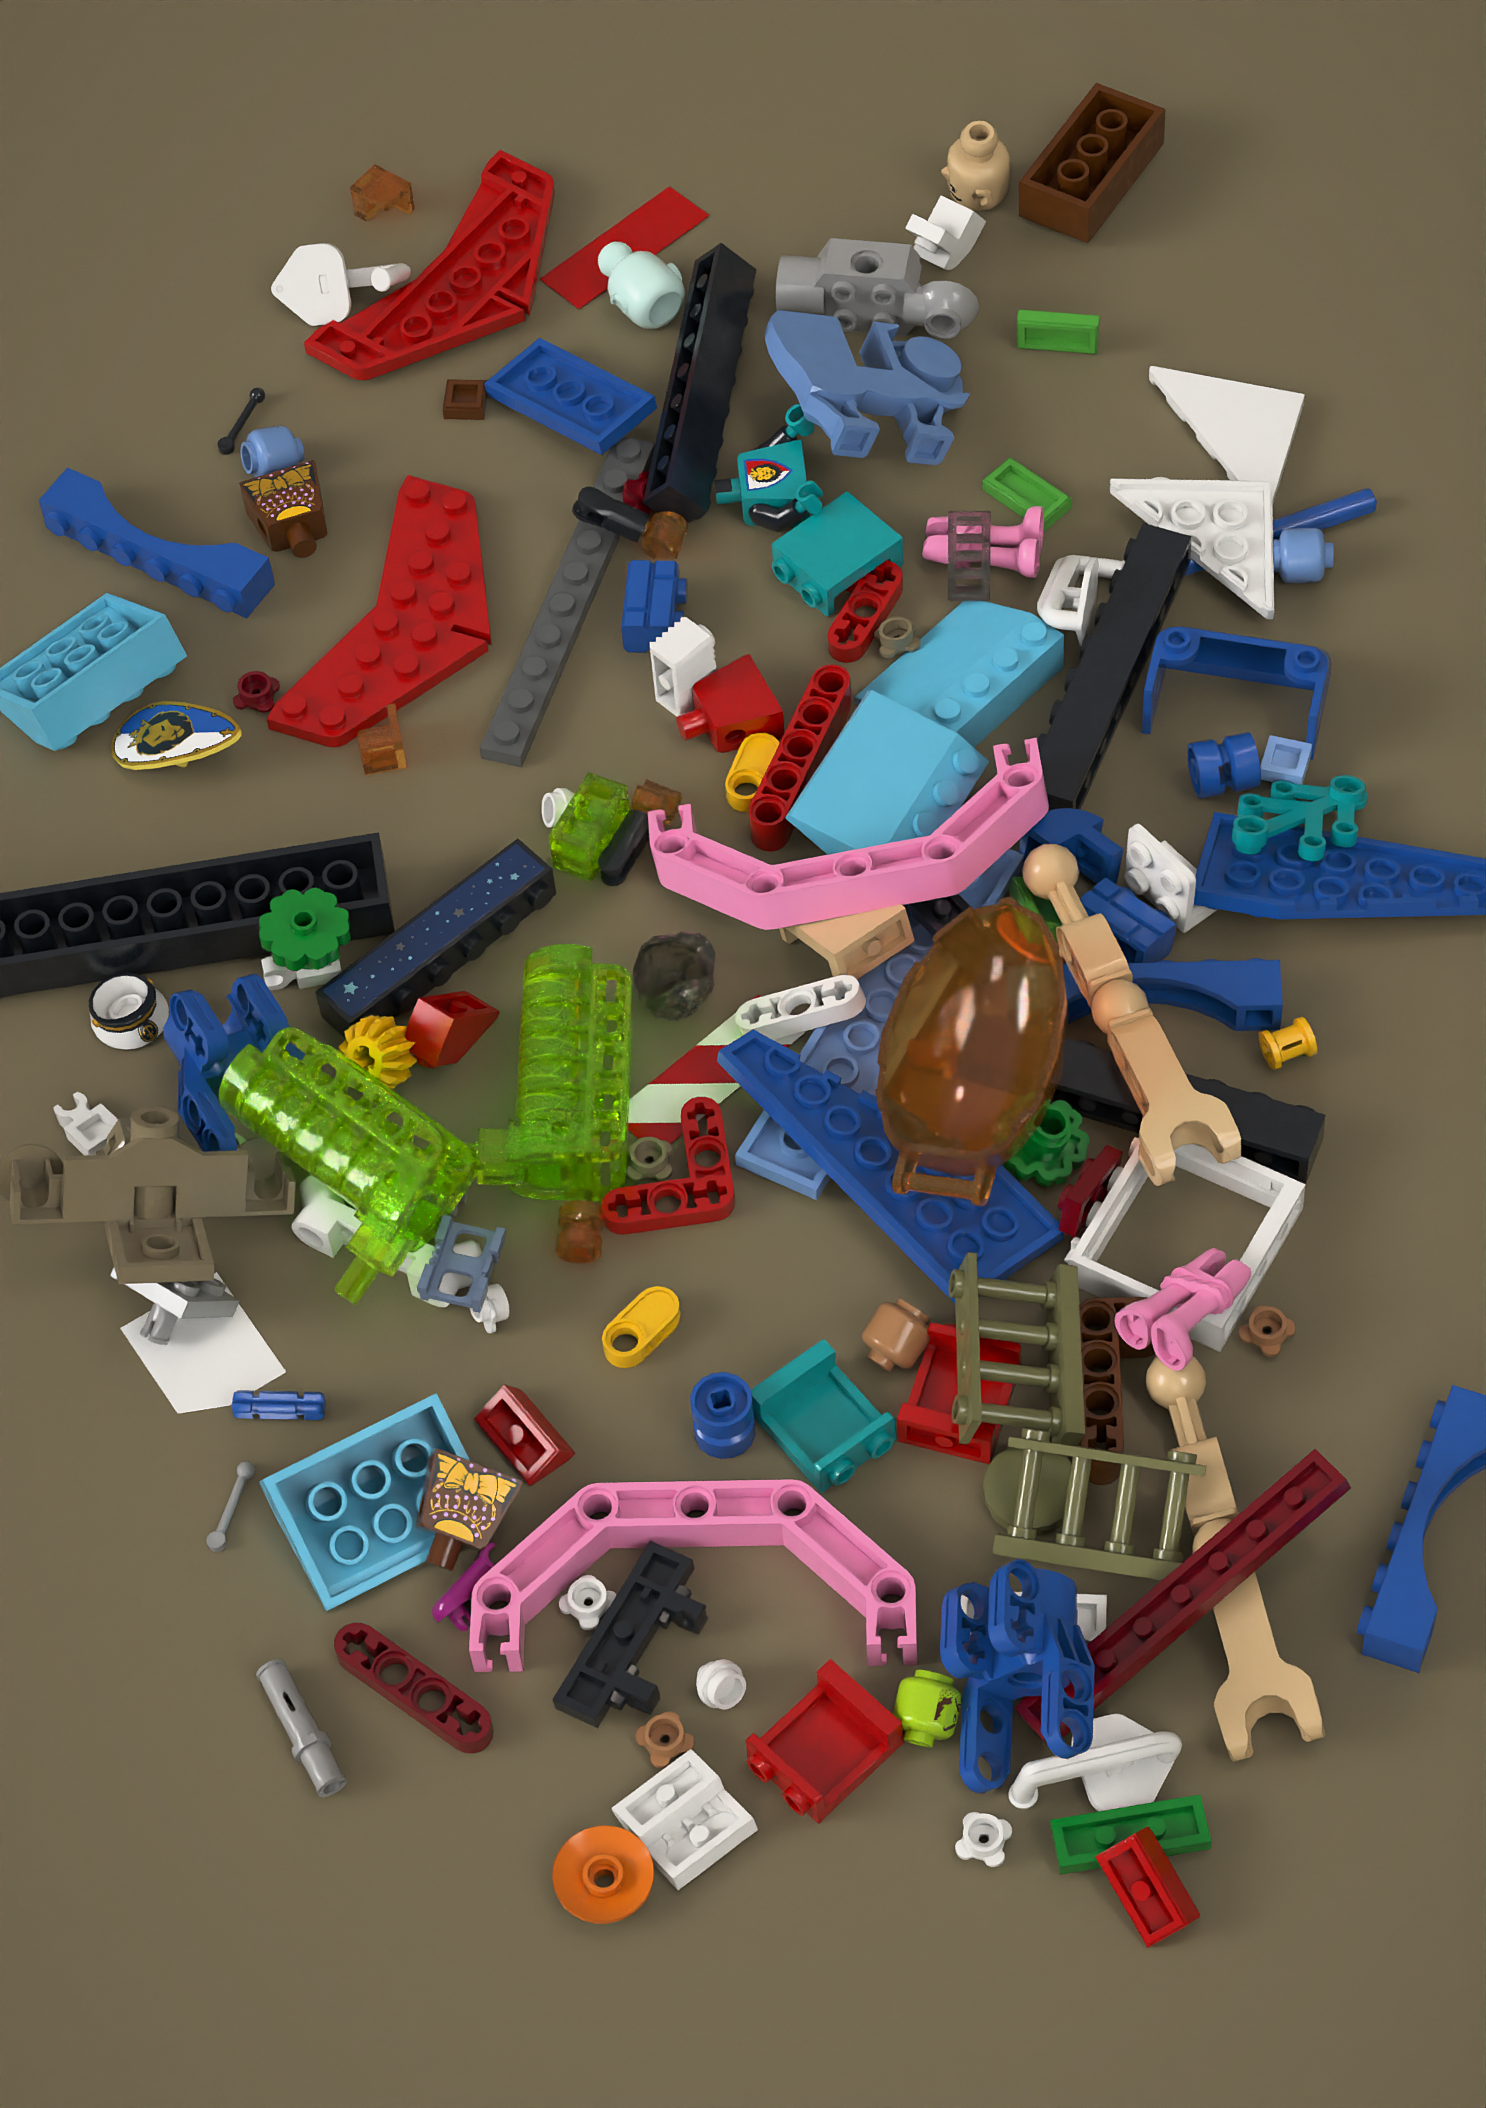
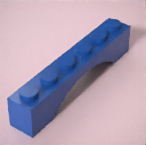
M68 467L39 499L44 523L52 533L58 536H67L80 542L91 551L97 550L111 556L121 565L132 566L146 572L156 581H165L179 587L189 596H198L214 603L224 612H233L248 618L275 585L268 557L237 543L187 545L169 542L148 535L131 525L116 512L107 499L101 482Z
M1252 958L1246 961L1206 959L1200 962H1174L1171 960H1160L1150 963L1127 962L1133 974L1132 983L1137 984L1145 992L1148 1003L1167 1004L1194 1010L1218 1020L1234 1031H1270L1281 1029L1283 1000L1280 960ZM1067 963L1007 965L1008 1020L1010 1022L1030 1028H1044L1055 1034L1071 1022L1092 1013L1088 1001L1082 995Z
M1452 1385L1447 1402L1438 1400L1430 1422V1428L1436 1429L1435 1436L1432 1442L1423 1440L1415 1468L1422 1470L1418 1483L1410 1480L1408 1482L1401 1504L1402 1509L1408 1510L1403 1524L1396 1521L1393 1524L1386 1550L1393 1551L1389 1565L1380 1563L1371 1591L1379 1594L1374 1607L1364 1606L1356 1632L1364 1636L1362 1655L1416 1673L1420 1672L1427 1652L1438 1610L1428 1588L1423 1565L1424 1535L1435 1512L1450 1493L1468 1478L1486 1469V1395Z

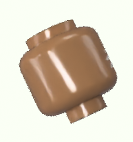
M899 1298L895 1304L891 1302L882 1303L862 1332L864 1344L871 1349L866 1357L888 1372H891L894 1365L903 1369L912 1368L929 1343L930 1337L927 1333V1323L930 1318Z

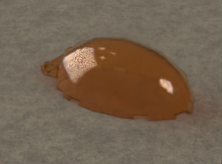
M1011 897L1001 898L999 904L975 909L970 906L936 932L932 938L934 944L921 963L916 960L904 977L883 1028L877 1060L880 1070L875 1091L878 1109L881 1111L884 1132L893 1147L900 1152L892 1180L894 1193L905 1195L908 1191L968 1199L971 1200L973 1205L985 1206L990 1196L997 1168L1014 1157L1042 1123L1062 1076L1069 1017L1062 953L1041 914L1039 915L1021 906L1017 900ZM918 1165L955 1176L975 1177L973 1181L915 1173Z

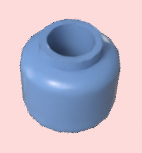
M279 425L255 429L248 434L246 441L241 444L242 465L246 473L252 474L254 478L298 465L299 462L304 460V447L301 439L294 437L290 429L285 426Z
M1288 528L1281 532L1279 539H1273L1274 573H1279L1282 581L1285 583H1317L1324 577L1325 568H1333V542L1325 543L1324 534L1318 528Z

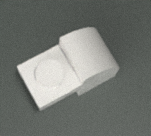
M940 196L928 221L912 214L905 228L917 237L914 242V249L921 258L945 270H951L971 251L986 221L974 211Z

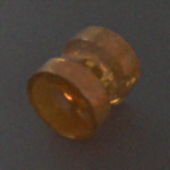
M583 1200L569 1201L559 1207L558 1226L562 1231L557 1235L555 1248L559 1258L570 1263L585 1264L594 1262L601 1257L602 1238L598 1233L603 1229L604 1210L596 1203Z

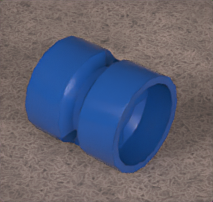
M1245 732L1225 736L1222 744H1218L1213 739L1188 744L1187 761L1189 774L1198 799L1223 795L1226 787H1230L1234 792L1260 787L1261 768L1256 744L1251 733Z
M727 1372L712 1373L703 1377L694 1386L690 1395L694 1436L699 1448L709 1456L719 1459L734 1458L743 1454L752 1445L756 1435L752 1392L748 1384L739 1376Z

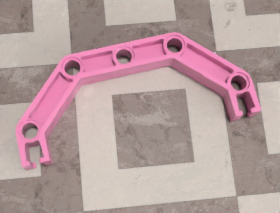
M1037 738L1024 740L1028 762L1009 766L1007 756L1011 754L1010 745L1006 743L993 746L998 774L931 835L803 860L770 865L698 834L691 804L678 806L682 821V827L679 829L665 831L663 821L666 820L665 811L662 809L649 811L650 848L659 881L667 889L764 930L789 927L959 894L1048 812L1049 803Z
M793 1479L619 1482L587 1485L483 1575L475 1584L472 1592L469 1653L474 1672H491L493 1670V1661L487 1660L485 1652L487 1637L489 1635L503 1636L508 1634L510 1635V1642L501 1643L500 1654L506 1655L509 1672H523L525 1625L610 1548H646L650 1541L663 1547L784 1545L866 1617L868 1666H884L887 1664V1654H882L881 1636H879V1631L883 1628L891 1630L903 1628L905 1630L906 1636H899L897 1638L898 1648H903V1665H917L916 1587L913 1577L812 1487L802 1481ZM793 1508L803 1511L797 1516H786L783 1514V1512ZM695 1510L706 1512L703 1516L698 1518H690L686 1516L688 1513ZM597 1512L609 1514L607 1517L599 1520L589 1518ZM890 1594L902 1597L900 1601L895 1603H886L880 1600L882 1597ZM497 1601L509 1603L502 1609L494 1610L489 1608L491 1604Z

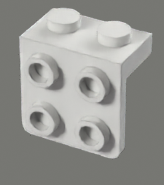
M1135 824L1129 829L1124 878L1133 892L1138 895L1142 894L1155 906L1156 910L1165 912L1183 933L1217 911L1205 906L1194 905L1195 875L1197 871L1194 866L1165 840L1160 843L1142 825Z

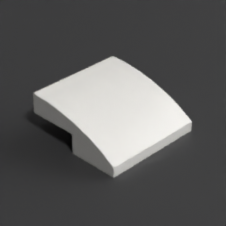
M692 1749L688 1750L611 1808L622 1826L627 1831L636 1835L646 1845L651 1854L653 1864L677 1890H680L758 1830L754 1818L724 1789L720 1777Z

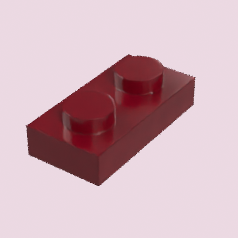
M1106 1145L1095 1159H1087L1081 1169L1078 1181L1075 1185L1068 1184L1059 1198L1057 1208L1062 1211L1059 1231L1072 1237L1077 1236L1085 1226L1088 1214L1096 1201L1103 1203L1108 1195L1107 1187L1114 1170L1121 1165L1123 1151Z

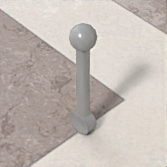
M243 1461L237 1466L238 1478L216 1531L211 1532L207 1536L208 1548L213 1552H221L227 1545L225 1538L226 1530L246 1481L255 1474V1466L249 1461Z

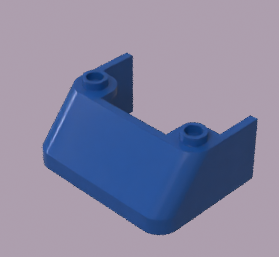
M1184 626L1167 628L1161 631L1155 640L1144 687L1142 733L1151 734L1166 668L1314 691L1309 711L1306 743L1312 744L1310 759L1313 760L1331 676V657L1324 649L1312 645Z

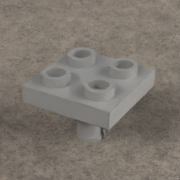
M113 1268L110 1276L117 1279L115 1268ZM215 1278L211 1281L125 1284L154 1302L140 1334L143 1337H148L147 1340L160 1345H168L169 1337L178 1317L180 1319L233 1317L240 1301L225 1292L226 1285Z

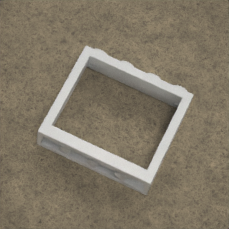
M1134 1137L1131 1143L1128 1162L1124 1168L1118 1166L1114 1170L1107 1187L1108 1195L1103 1203L1099 1201L1094 1203L1086 1220V1227L1088 1228L1081 1238H1073L1071 1250L1064 1259L1068 1265L1078 1266V1287L1100 1298H1149L1158 1292V1290L1097 1263V1260L1149 1176L1138 1156L1140 1138ZM1197 1144L1182 1145L1174 1150L1177 1167L1270 1207L1266 1217L1240 1259L1242 1263L1251 1269L1249 1282L1235 1298L1230 1308L1225 1309L1222 1314H1208L1189 1333L1190 1339L1221 1352L1303 1210L1306 1184L1242 1156L1239 1159L1221 1164L1203 1146ZM1174 1307L1169 1313L1173 1312L1177 1308Z

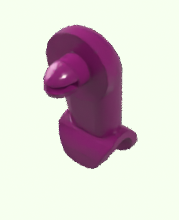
M494 1542L489 1543L484 1550L476 1554L474 1562L435 1602L431 1612L437 1623L448 1616L457 1629L464 1632L468 1631L467 1626L470 1627L471 1614L463 1603L472 1597L471 1593L478 1580L496 1565L488 1557L489 1551L496 1547Z

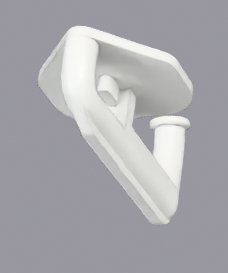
M329 243L303 245L294 251L273 282L271 291L276 298L309 325H326L332 320L341 322L349 315L351 310L349 288L373 285L376 290L384 292L390 286L407 280L411 274V269L404 263L346 269L343 254L336 246Z
M1068 555L1058 559L1037 602V611L1047 625L1054 628L1076 631L1081 647L1086 634L1092 635L1094 629L1098 577L1112 579L1116 569H1123L1124 560L1118 561L1080 555ZM1079 575H1084L1082 588H1075L1074 586ZM1063 607H1064V608H1072V610H1078V611H1077V612H1076V611H1067V610H1062V608H1063Z
M1111 1714L1094 1718L1093 1739L1088 1751L1069 1759L1052 1756L1026 1763L1009 1789V1800L1016 1808L1028 1809L1037 1802V1787L1082 1777L1089 1801L1097 1811L1154 1802L1175 1759L1181 1751L1182 1740L1177 1734L1170 1731L1153 1733L1122 1714Z

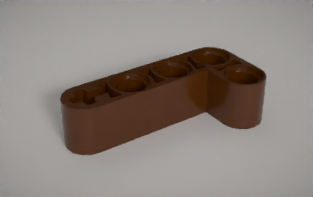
M1147 1297L1092 1298L1079 1305L1085 1435L1080 1441L1079 1446L1096 1448L1097 1442H1105V1450L1124 1453L1120 1358H1145L1155 1355L1152 1342L1141 1350L1128 1345L1119 1335L1114 1320L1116 1313L1133 1302L1147 1299ZM1090 1326H1101L1104 1329L1101 1331H1091L1087 1328ZM1093 1367H1101L1106 1369L1107 1371L1102 1373H1094L1091 1372L1089 1369ZM1095 1409H1104L1109 1413L1100 1416L1095 1415L1090 1411ZM1092 1459L1089 1482L1096 1485L1111 1484L1119 1478L1121 1464Z

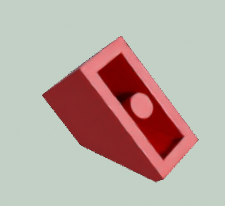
M465 990L418 998L404 1036L407 1041L415 1042L411 1049H409V1052L414 1054L413 1057L417 1060L418 1064L435 1069L438 1066L458 1063L494 1023L500 1011Z

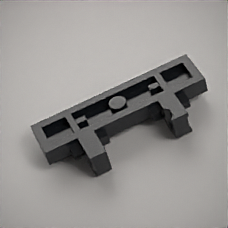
M652 1541L649 1542L552 1699L555 1709L596 1728L599 1727L611 1706L622 1710L625 1704H628L634 1709L651 1715L660 1700L659 1689L657 1685L638 1677L640 1672L636 1664L660 1626L667 1629L671 1621H673L680 1628L700 1634L709 1619L705 1611L706 1606L691 1599V1590L684 1587L695 1569L693 1559Z

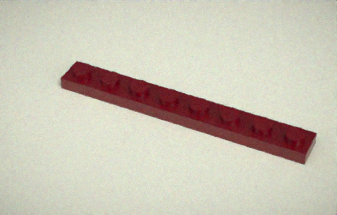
M1316 1449L1310 1452L1087 1644L1095 1665L1094 1710L1351 1489L1347 1479ZM1070 1683L1064 1688V1691L1073 1699L1075 1690L1073 1683ZM1027 1696L1014 1708L1048 1747L1041 1733L1042 1696ZM1061 1722L1060 1733L1063 1738L1071 1730L1066 1724Z

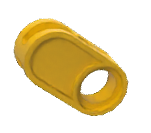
M768 733L751 734L741 743L725 782L726 798L728 804L733 809L740 812H749V806L755 793L744 796L736 793L734 790L743 783H751L756 785L757 788L759 787L779 745V741L774 736Z
M655 1286L647 1288L606 1326L602 1335V1343L605 1357L610 1364L618 1368H630L638 1365L677 1328L680 1323L681 1312L676 1294L666 1287ZM624 1334L632 1335L638 1340V1344L630 1351L621 1352L612 1346L615 1338Z

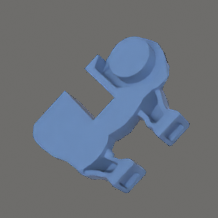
M777 310L771 316L764 333L769 355L778 372L797 396L805 419L821 427L824 433L831 439L830 445L833 455L864 458L868 455L880 431L878 424L864 417L859 412L861 411L872 415L894 417L903 433L907 446L905 456L908 463L928 465L942 463L954 440L953 433L941 425L942 415L948 411L962 408L970 396V393H963V380L959 376L962 365L958 355L946 344L929 337L918 336L908 341H893L900 327L898 324L873 322L859 352L865 366L860 367L855 363L838 317Z

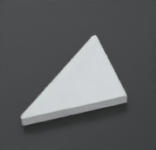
M1150 366V382L1160 388L1166 396L1167 403L1182 421H1186L1196 433L1197 440L1213 459H1217L1227 471V477L1231 481H1272L1273 507L1303 409L1305 394Z
M1110 479V493L1149 525L1192 536L1191 559L1263 617L1273 619L1272 481Z

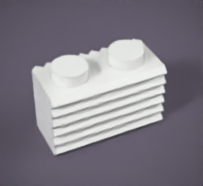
M681 617V622H674V627H668V632H662V637H656V642H650L656 701L675 716H680L693 710L692 686L694 683L718 670L714 660L716 657L714 655L715 650L713 649L715 639L712 633L701 624L696 625L687 617Z

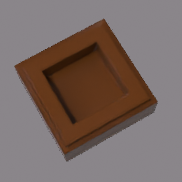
M447 379L443 403L444 419L484 420L487 403L484 383L487 380Z

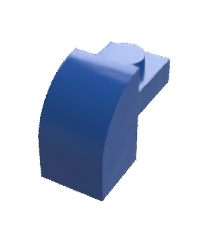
M1060 808L1049 810L1036 825L1021 837L1018 852L1024 854L1025 862L1031 850L1042 844L1054 843L1066 847L1076 857L1079 872L1096 884L1105 877L1116 884L1123 848L1101 833L1104 821L1101 817L1084 810Z

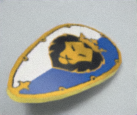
M173 701L151 703L135 711L122 722L113 736L111 743L112 757L123 768L131 770L154 769L171 765L186 767L189 761L207 757L236 743L242 735V730L230 716L209 707Z

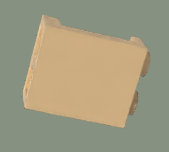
M901 904L858 914L779 928L782 939L788 944L799 938L827 959L833 977L851 975L859 979L915 941L906 908Z

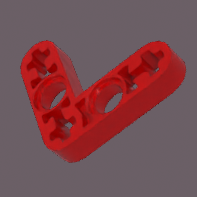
M886 560L873 569L870 574H866L844 590L850 592L851 595L832 623L827 634L829 654L838 662H854L865 654L875 638V631L887 619L903 591V574L901 568L891 561ZM861 606H870L876 609L877 612L870 617H860L854 611ZM851 628L854 629V641L848 640L851 635Z
M695 1097L687 1101L681 1109V1125L689 1171L688 1178L619 1187L609 1191L601 1201V1213L604 1225L610 1232L627 1235L716 1222L727 1218L732 1213L735 1207L734 1187L722 1112L717 1102L708 1097ZM705 1114L708 1135L699 1136L696 1115ZM706 1150L714 1151L721 1157L718 1163L710 1167L699 1165L695 1162V1158L699 1153ZM717 1192L719 1203L710 1204L708 1193ZM689 1194L694 1196L695 1208H689ZM665 1196H673L681 1202L679 1208L671 1213H663L655 1205L659 1199ZM641 1201H647V1215H643ZM626 1205L628 1216L618 1217L617 1206Z

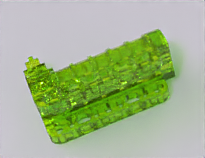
M576 944L549 945L534 951L526 958L523 965L515 1118H509L508 1130L478 1128V1143L437 1142L435 1152L436 1169L477 1170V1184H508V1189L524 1197L540 1200L602 1201L609 1191L619 1187H626L632 1048L631 974L626 968L617 964L593 963L592 948ZM607 980H616L615 1002H606ZM608 1020L617 1021L615 1032H607ZM606 1055H613L612 1070L603 1068V1060ZM605 1094L614 1095L615 1102L612 1109H604L603 1101ZM603 1131H610L611 1140L609 1146L600 1145L599 1139ZM602 1162H611L610 1185L607 1186L601 1185L600 1181Z
M286 1027L280 1030L272 1038L264 1051L251 1044L245 1046L231 1062L223 1076L219 1089V1103L226 1112L357 1209L354 1217L363 1224L360 1225L346 1245V1248L354 1253L356 1257L334 1288L337 1291L336 1293L354 1305L358 1304L379 1272L393 1277L407 1257L408 1252L414 1253L436 1235L443 1214L450 1215L479 1172L480 1158L473 1147L347 1055L332 1046L320 1043L311 1035L295 1027ZM289 1042L295 1043L297 1048L306 1054L302 1061L289 1055L288 1050L285 1049ZM329 1062L336 1069L335 1078L325 1072H321V1067ZM350 1086L359 1092H363V1096L355 1101L347 1095L348 1087ZM395 1112L404 1119L403 1126L401 1127L387 1120V1116ZM414 1135L426 1141H431L430 1145L422 1150L413 1143ZM449 1152L458 1157L462 1156L461 1160L466 1164L462 1171L453 1170L454 1166L447 1161Z

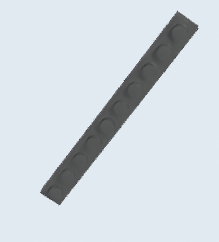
M629 437L620 439L610 448L594 488L602 491L614 500L616 499L624 503L622 494L625 481L629 479L636 480L641 472L649 471L655 443ZM578 521L480 746L482 759L518 767L523 766L621 537L620 535L603 527Z

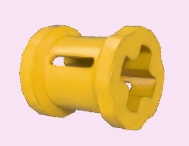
M1304 1017L1294 1019L1293 1025L1270 1033L1268 1030L1259 1032L1260 1049L1272 1070L1281 1068L1282 1062L1305 1054L1310 1057L1317 1054V1044L1313 1031Z

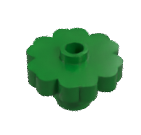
M311 888L304 895L294 889L286 891L282 896H277L271 900V912L263 914L259 919V936L262 948L271 951L273 962L276 965L286 967L291 971H299L301 969L319 970L324 968L328 963L339 959V946L346 945L351 940L348 911L338 907L337 898L334 894L324 893L319 888Z
M1035 1094L1030 1098H1019L1012 1112L1004 1113L997 1124L994 1144L998 1149L1005 1152L1001 1160L1002 1166L1009 1172H1012L1013 1176L1019 1181H1027L1034 1177L1037 1184L1041 1187L1065 1183L1072 1169L1080 1168L1087 1157L1090 1137L1079 1129L1082 1123L1081 1114L1072 1109L1064 1100H1058L1050 1104L1049 1100L1042 1094Z

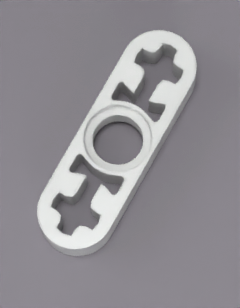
M839 975L749 1000L737 1010L735 1022L742 1036L754 1029L775 1040L851 1019L863 1010L866 1004V997L855 977ZM804 1003L811 1004L805 1012L799 1015H790L796 1006Z

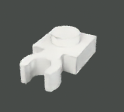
M76 1092L73 1094L77 1105L75 1109L66 1111L61 1106L56 1105L53 1107L60 1126L64 1128L67 1139L84 1156L96 1155V1151L105 1147L107 1136L118 1119L102 1104L90 1109L86 1096Z

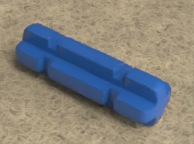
M238 1390L233 1394L232 1411L234 1417L253 1419L254 1414H260V1419L297 1420L299 1415H304V1420H320L325 1415L326 1400L322 1392L305 1391L304 1396H298V1391H260L259 1395H254V1390Z

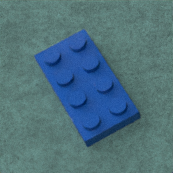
M538 338L484 383L487 396L600 455H603L657 409L654 395L541 338Z

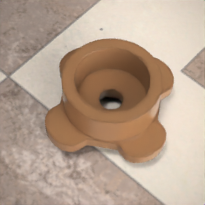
M1261 1305L1254 1309L1249 1317V1323L1239 1328V1338L1244 1343H1252L1261 1348L1263 1355L1274 1357L1280 1353V1345L1284 1340L1295 1334L1296 1327L1291 1319H1286L1283 1312L1279 1309ZM1270 1329L1272 1332L1265 1334L1262 1330Z
M671 1711L654 1716L647 1722L646 1726L639 1727L635 1735L637 1744L645 1746L650 1754V1762L656 1768L667 1767L671 1759L681 1753H686L690 1749L693 1750L695 1746L694 1737L684 1732L679 1715ZM667 1736L670 1740L668 1743H662L660 1741L661 1738Z

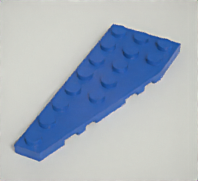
M1214 812L1195 875L1194 905L1205 906L1213 910L1222 909L1249 914L1258 918L1267 917L1279 920L1486 915L1485 858L1358 836L1357 843L1354 846L1347 848L1339 847L1330 841L1331 832L1322 830V837L1326 839L1325 856L1319 861H1308L1298 855L1299 840L1304 835V827L1300 826L1268 838L1266 845L1262 847L1259 853L1244 854L1236 850L1235 844L1231 839L1233 822L1239 816Z
M754 1029L719 1050L717 1062L954 1304L955 1298L949 1296L950 1275L953 1269H959L967 1252L977 1253L978 1277L1005 1280L1063 1240L1065 1233L1058 1230L1060 1223L1003 1166L989 1159L987 1163H984L966 1153L967 1147L954 1139L949 1143L926 1131L924 1129L925 1123L865 1090L860 1094L841 1084V1077L828 1070L823 1074L800 1061L801 1055Z

